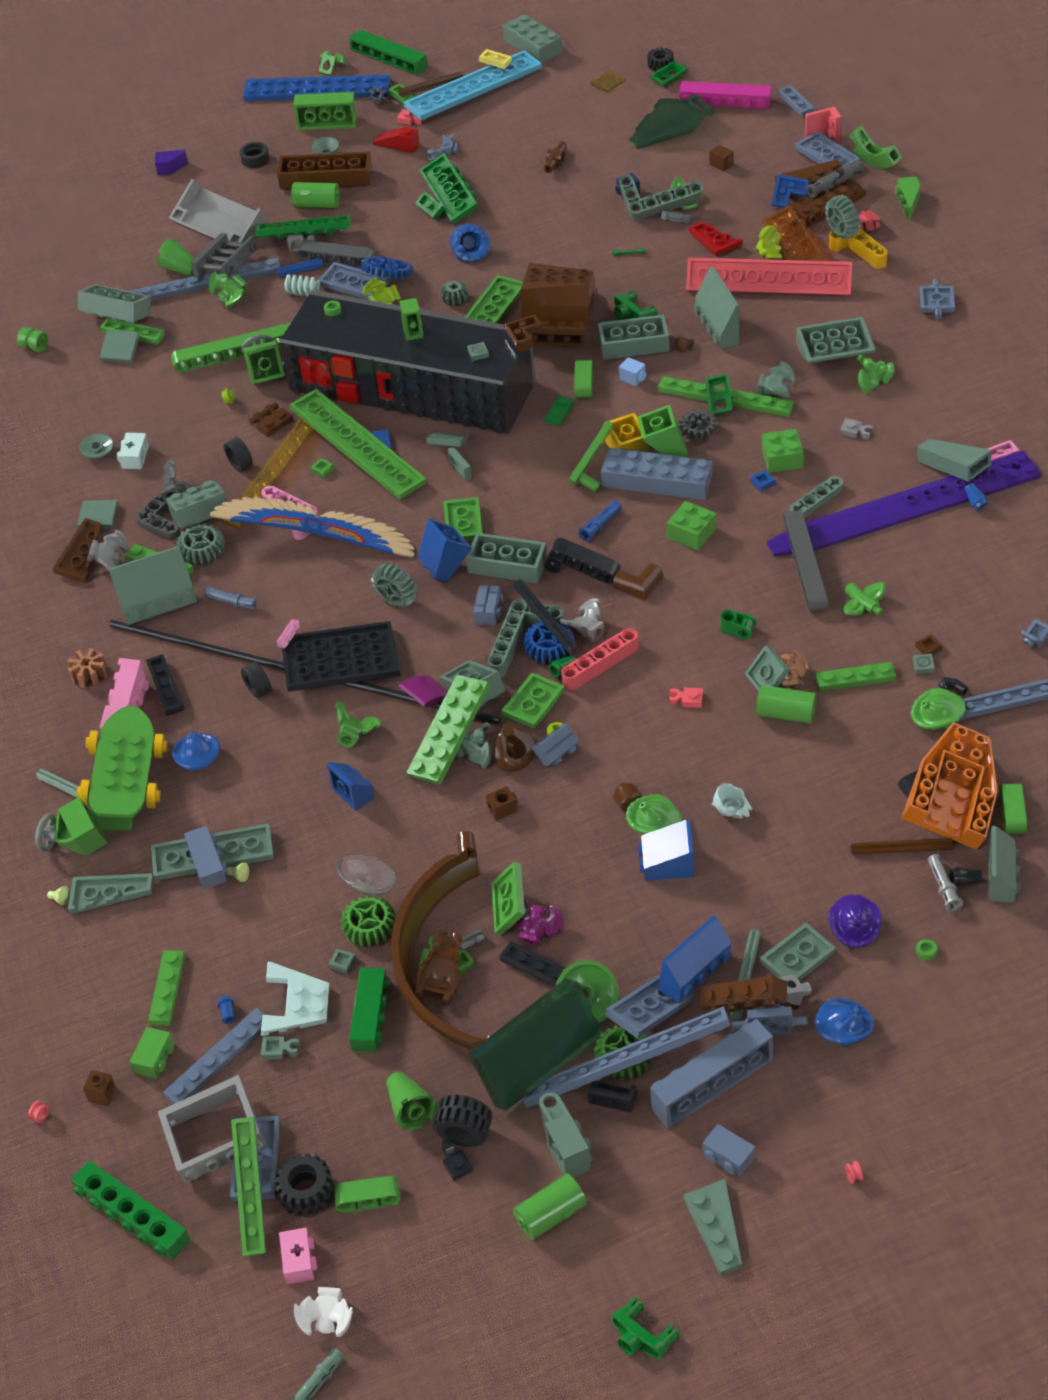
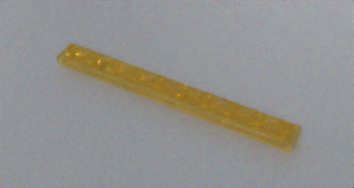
M301 418L298 420L240 496L239 500H242V497L262 498V489L274 484L314 431L309 424ZM223 519V524L229 527L240 529L243 525L242 522H231V520Z

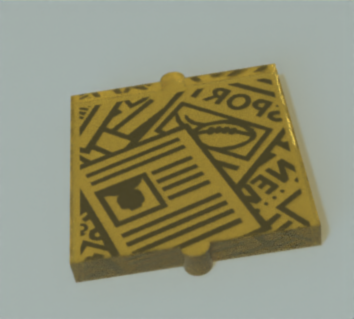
M607 70L590 81V85L598 90L609 93L624 83L625 78Z

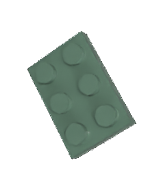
M804 923L761 956L760 963L776 977L795 975L800 981L836 953V948L808 923Z

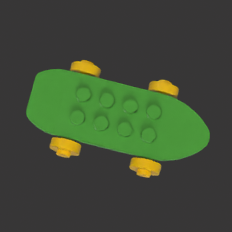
M125 706L107 719L100 733L97 730H91L89 737H86L85 746L89 750V755H95L92 779L81 780V785L77 787V798L79 797L85 805H89L93 814L98 817L132 818L142 809L145 800L147 808L154 809L156 808V803L160 802V790H157V783H148L152 751H154L155 759H163L164 752H167L168 742L164 741V734H155L154 740L152 724L140 708Z

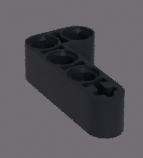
M557 538L554 541L545 563V568L551 573H558L562 565L607 584L613 583L616 573L621 568L617 561L564 538Z

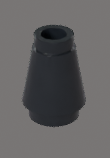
M955 867L950 869L949 879L956 887L981 882L982 873L981 870Z

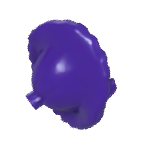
M850 894L842 896L830 908L828 921L838 941L851 948H861L873 943L874 939L878 937V933L881 930L882 913L878 906L869 899L864 898L862 895Z

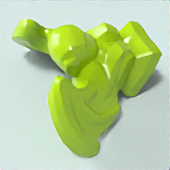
M766 226L759 234L760 240L756 250H759L761 256H766V260H782V255L780 254L781 246L778 245L781 235L775 231L776 226Z
M377 278L371 279L363 290L364 296L371 292L374 294L368 296L371 301L392 304L394 301L401 299L395 284L388 288L385 287L386 282L376 280Z

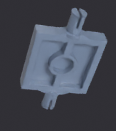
M933 278V285L920 286L919 288L921 313H935V319L937 320L939 315L940 320L942 313L955 312L953 286L939 285V279L936 278L935 281V278Z
M776 1006L769 1009L758 1007L747 1010L745 1021L732 1022V1030H740L745 1023L757 1019L772 1036L789 1035L794 1026L807 1025L806 1016L793 1017L791 1007Z

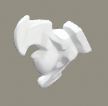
M318 1287L319 1296L315 1301L308 1296L299 1306L294 1304L295 1320L299 1328L307 1335H312L311 1322L316 1320L315 1331L323 1334L334 1333L333 1322H336V1337H341L347 1331L352 1319L353 1308L350 1307L349 1309L346 1300L342 1299L340 1288Z

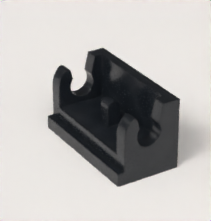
M599 1081L591 1082L588 1089L589 1104L628 1113L632 1112L637 1096L635 1085H632L630 1089L599 1083Z

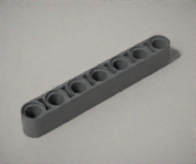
M802 510L783 513L784 525L809 612L828 609V600Z

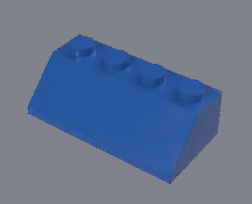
M713 915L662 961L658 990L678 1003L685 997L688 998L697 986H701L710 974H715L718 967L723 963H727L731 957V941L717 917Z

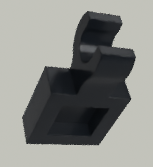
M449 1138L441 1142L442 1150L447 1157L443 1159V1165L453 1181L473 1171V1167L463 1150L456 1152Z

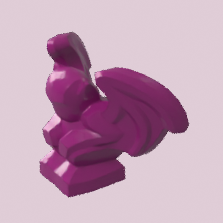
M524 900L525 915L516 922L519 932L523 929L519 936L521 942L540 946V938L544 934L551 938L559 930L563 932V917L555 906L550 905V915L544 917L546 908L539 905H529V900Z

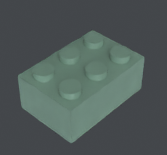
M215 480L206 481L198 487L188 488L182 493H175L166 499L171 516L181 530L212 518L210 512L215 511L214 507L222 505L223 502H228L225 492Z

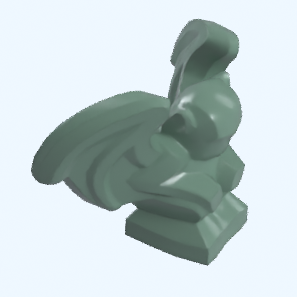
M781 361L780 366L770 369L771 375L766 377L760 374L757 394H766L770 397L774 394L790 399L789 385L783 382L788 381L793 385L795 382L794 372L786 362Z
M487 722L479 729L467 732L456 755L460 759L465 754L469 755V760L472 763L481 764V768L485 769L492 759V747L488 741L482 747L480 744L484 741V732L491 725Z

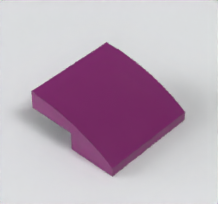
M429 675L407 679L398 686L425 707H436L438 701H443L448 692L447 689Z

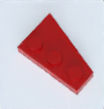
M705 222L689 227V233L715 256L743 245L742 239H734L727 232L723 234L718 231V228Z

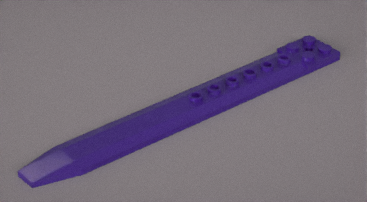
M1021 451L993 460L990 467L969 482L952 475L805 523L813 551L968 502L969 499L964 488L970 483H974L987 496L1041 478V472L1025 451ZM786 531L767 541V546L774 557L793 554Z

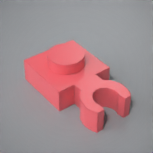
M403 109L397 117V123L422 125V120L407 109Z
M684 687V692L678 689H670V696L675 697H669V704L676 705L682 703V707L702 708L703 688Z

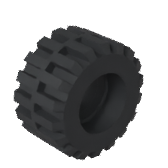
M447 1095L439 1101L432 1128L440 1138L444 1140L449 1138L452 1144L466 1147L482 1145L487 1140L493 1117L492 1110L475 1098L464 1095Z
M305 1153V1156L298 1154L296 1155L297 1158H288V1163L280 1165L281 1170H277V1178H275L276 1191L283 1208H286L288 1213L294 1212V1216L298 1217L300 1214H303L304 1217H309L310 1213H313V1215L318 1214V1210L321 1209L323 1211L326 1209L325 1204H330L332 1201L331 1196H334V1183L329 1166H327L323 1159L320 1160L319 1156L314 1155L311 1157V1154ZM301 1181H315V1184L309 1189H294Z

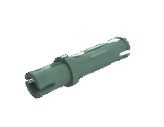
M333 1348L327 1358L321 1364L318 1363L312 1376L291 1400H310L326 1380H330L333 1376L332 1373L345 1359V1356L339 1350Z

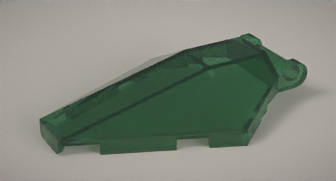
M698 94L682 100L660 98L654 105L652 113H648L635 128L636 132L629 138V142L637 149L693 133L705 117L714 115L715 109L701 100ZM695 104H698L703 110L701 111Z

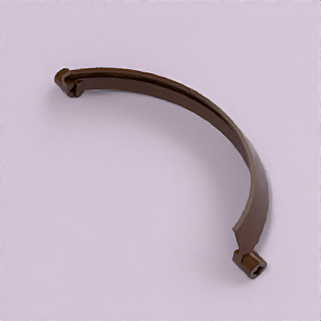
M464 831L456 836L458 854L447 855L435 863L419 878L403 900L393 926L391 940L392 963L400 992L419 1019L447 1040L470 1050L485 1053L486 1063L490 1066H498L506 1060L502 1038L493 1037L490 1034L482 1039L461 1032L434 1016L422 997L418 999L414 995L416 981L413 957L416 941L424 922L438 903L450 892L480 875L474 834Z

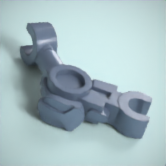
M453 134L449 138L442 135L443 144L440 149H429L427 151L428 154L432 155L428 157L429 161H433L443 153L446 156L452 155L453 152L455 154L458 153V143H455L454 146Z

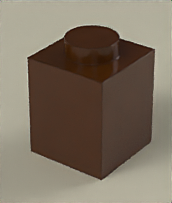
M720 144L709 152V165L725 171L734 164V151Z

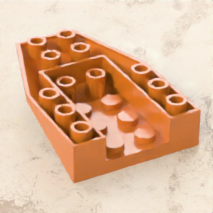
M953 722L922 759L901 819L977 850L987 837L998 791L990 737Z

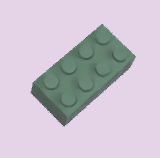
M526 14L503 25L504 41L519 51L525 50L541 63L563 52L562 37Z
M98 284L78 291V310L84 311L85 314L94 313L98 314L99 317L125 320L126 323H135L150 315L151 296Z
M664 315L598 323L599 342L603 360L670 351L669 334Z
M476 533L471 545L472 549L469 551L466 560L468 573L510 580L521 579L523 582L538 584L548 557L547 545L545 542Z

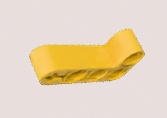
M859 229V232L854 237L848 239L839 238L834 234L833 230L830 232V250L841 251L849 247L874 268L883 269L887 266V249L863 230Z

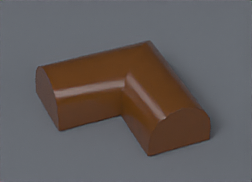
M536 314L503 324L507 335L519 352H526L532 347L533 342L530 334L542 331V324Z
M653 563L648 564L639 577L619 570L614 577L613 588L646 600L662 579L663 571L658 565Z

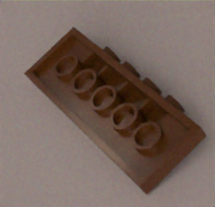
M849 179L824 193L817 194L814 198L807 196L772 214V220L793 235L827 217L825 207L827 202L833 197L844 195L854 203L866 196V190Z

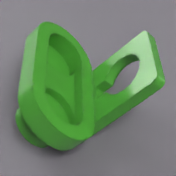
M324 50V53L320 54L322 60L319 72L332 75L335 63L346 65L345 56L337 54L334 57L332 52ZM327 61L330 63L329 70L324 69V64Z

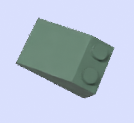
M471 660L439 677L449 689L456 675L487 681L491 686L480 707L490 699H496L499 697V694L505 692L499 671Z

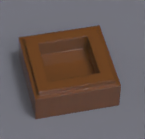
M931 634L915 643V647L923 655H934L942 651L943 647Z

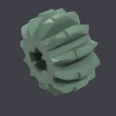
M456 280L444 283L443 287H441L443 302L447 303V305L453 304V306L466 302L468 298L466 283H462V281L457 282Z

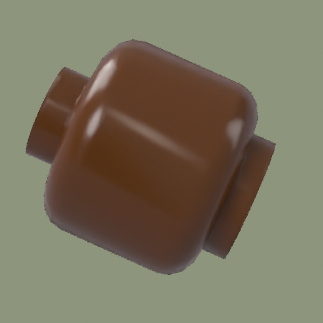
M622 783L616 787L613 798L618 807L623 812H627L628 806L635 802L636 799L641 798L642 794L634 784Z

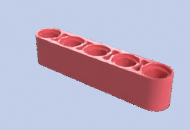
M632 628L624 629L562 669L564 688L569 691L575 690L638 650V632Z

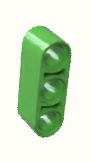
M592 360L575 361V398H592Z
M1000 784L1004 832L1006 834H1026L1027 818L1022 784Z
M395 1176L344 1182L334 1187L335 1209L341 1213L394 1206L401 1201L399 1179Z

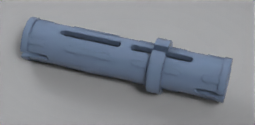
M209 586L204 592L207 593L204 595L206 598L233 604L237 608L244 607L255 610L257 607V599L246 597L241 593L234 594Z

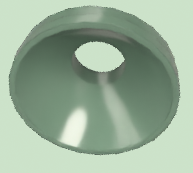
M332 137L319 138L313 142L312 151L314 154L337 153L339 151V142Z

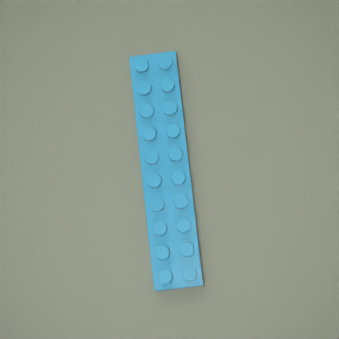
M524 50L512 55V62L505 69L493 65L486 66L404 101V107L420 120H424L542 69V63Z

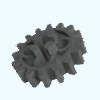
M693 409L692 413L687 411V415H682V419L679 420L680 430L683 436L687 435L688 439L694 437V440L697 438L703 440L704 436L710 438V434L714 435L715 430H717V418H714L713 413L709 414L708 410L702 412V409L699 411Z

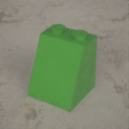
M670 405L637 417L643 440L661 454L681 457L689 456L683 434Z

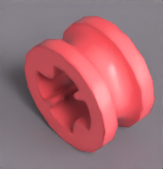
M40 1101L34 1102L29 1109L28 1117L37 1123L43 1122L49 1113V1106Z
M853 1161L852 1165L849 1163L845 1164V1171L851 1184L855 1183L856 1180H863V1173L857 1161Z

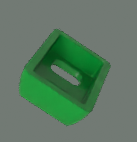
M672 61L651 74V78L654 83L665 88L684 76L687 68Z
M728 374L707 377L705 380L709 412L711 414L731 412L732 401ZM724 384L725 391L715 394L714 385ZM726 400L727 407L717 410L716 401Z

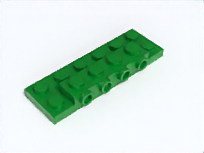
M445 153L419 170L439 203L445 207L444 211L453 225L479 208L475 201L476 195L471 190L458 167L451 164Z
M351 215L258 224L255 233L260 238L270 237L269 235H273L278 240L287 239V235L303 234L318 236L319 233L332 235L336 232L337 228L338 230H347L350 227Z

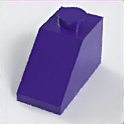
M186 149L156 152L155 155L157 175L173 174L188 164Z

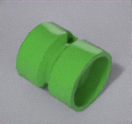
M22 327L18 333L17 342L20 347L43 352L48 345V334L33 328Z

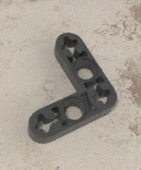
M160 492L136 515L138 526L169 540L176 539L180 535L178 524L161 517L169 507L160 495ZM153 507H159L156 510H152ZM158 523H161V524H162L161 526H158V527H155V526H154L155 524H158Z

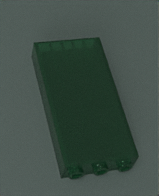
M565 978L468 1052L495 1107L508 1111L600 1038L602 1033L600 1023L594 1017L591 1011L592 1006L586 1000L583 988L579 982Z

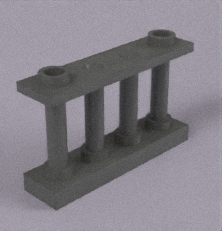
M221 233L191 262L194 277H200L206 270L222 271L228 274L229 278L257 250L254 236H250L243 243L229 241L227 233Z

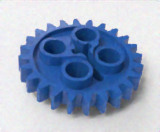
M372 256V258H364L361 262L362 271L370 273V275H376V277L403 279V277H411L413 273L412 264H408L404 260L392 259V257L377 256L376 258Z

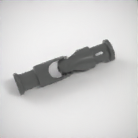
M855 160L852 164L845 165L818 179L816 183L807 185V194L814 198L817 194L824 193L834 186L851 179L853 175L862 173L864 168L861 161Z

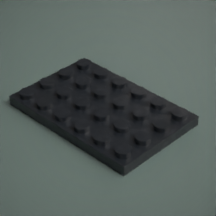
M391 621L294 634L286 648H282L288 692L400 676Z

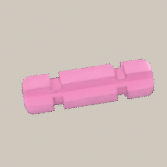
M292 619L277 640L279 648H286L288 642H290L299 629L300 622L298 620Z

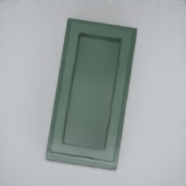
M454 447L449 448V462L466 481L471 480V466Z

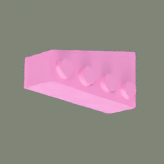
M119 658L118 665L120 670L114 674V690L110 689L108 695L109 705L105 706L99 727L100 731L107 719L119 709L125 706L139 708L142 705L143 696L149 688V682L146 680L141 660Z

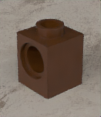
M507 786L486 795L487 808L495 821L517 812V796L514 792L511 793Z
M91 1070L83 1090L88 1102L109 1106L116 1090V1085L111 1074Z

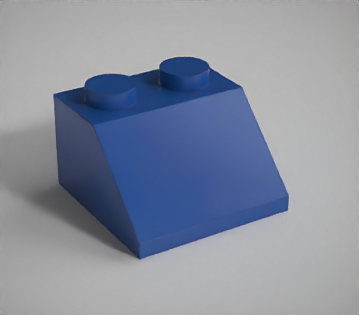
M329 762L327 764L332 789L355 811L374 799L372 783L368 779L365 780L356 768L353 769L349 764Z

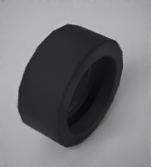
M250 142L242 146L240 149L242 164L248 168H258L267 164L269 152L266 144Z
M235 437L224 443L223 448L226 457L237 471L241 472L253 465L251 453L240 438Z

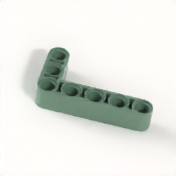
M624 174L619 179L623 199L629 215L634 221L660 214L663 210L669 211L697 202L704 196L703 184L700 181H693L640 199L631 175Z
M515 600L511 604L488 658L489 668L499 671L501 678L507 673L525 627H532L533 624L538 625L539 621L542 622L525 600ZM543 604L558 623L560 619H564L561 607Z

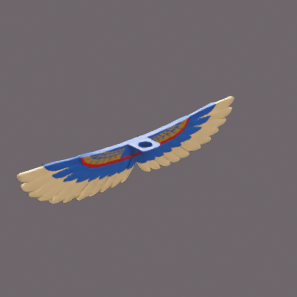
M242 497V500L232 499L231 502H223L222 505L214 507L215 511L210 512L211 517L231 520V522L252 523L303 531L347 541L360 546H367L389 554H397L409 558H414L415 556L412 552L414 547L410 544V540L404 538V534L396 532V528L386 526V523L375 522V519L355 516V514L345 515L344 512L335 513V511H330L317 517L315 511L308 505L305 507L300 503L296 505L291 501L286 503L281 499L266 498L264 500L258 497H254V499Z

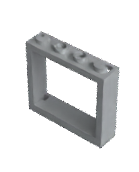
M239 1075L158 1111L177 1172L184 1183L215 1171L230 1162H234L233 1141L183 1163L172 1128L238 1097L241 1099L246 1116L255 1118L258 1150L267 1146L248 1093Z

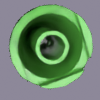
M176 239L166 240L158 251L160 256L156 257V264L170 271L190 277L194 276L191 262L195 258Z
M395 1072L388 1077L386 1085L395 1121L402 1129L410 1131L420 1129L425 1126V1121L429 1118L430 1120L434 1118L437 1111V1103L433 1096L404 1072Z

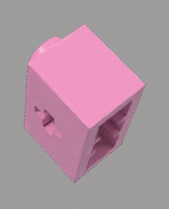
M307 1228L279 1232L283 1273L286 1283L293 1284L314 1280L313 1270H317L316 1257L311 1255V1250L315 1249L313 1235H308Z

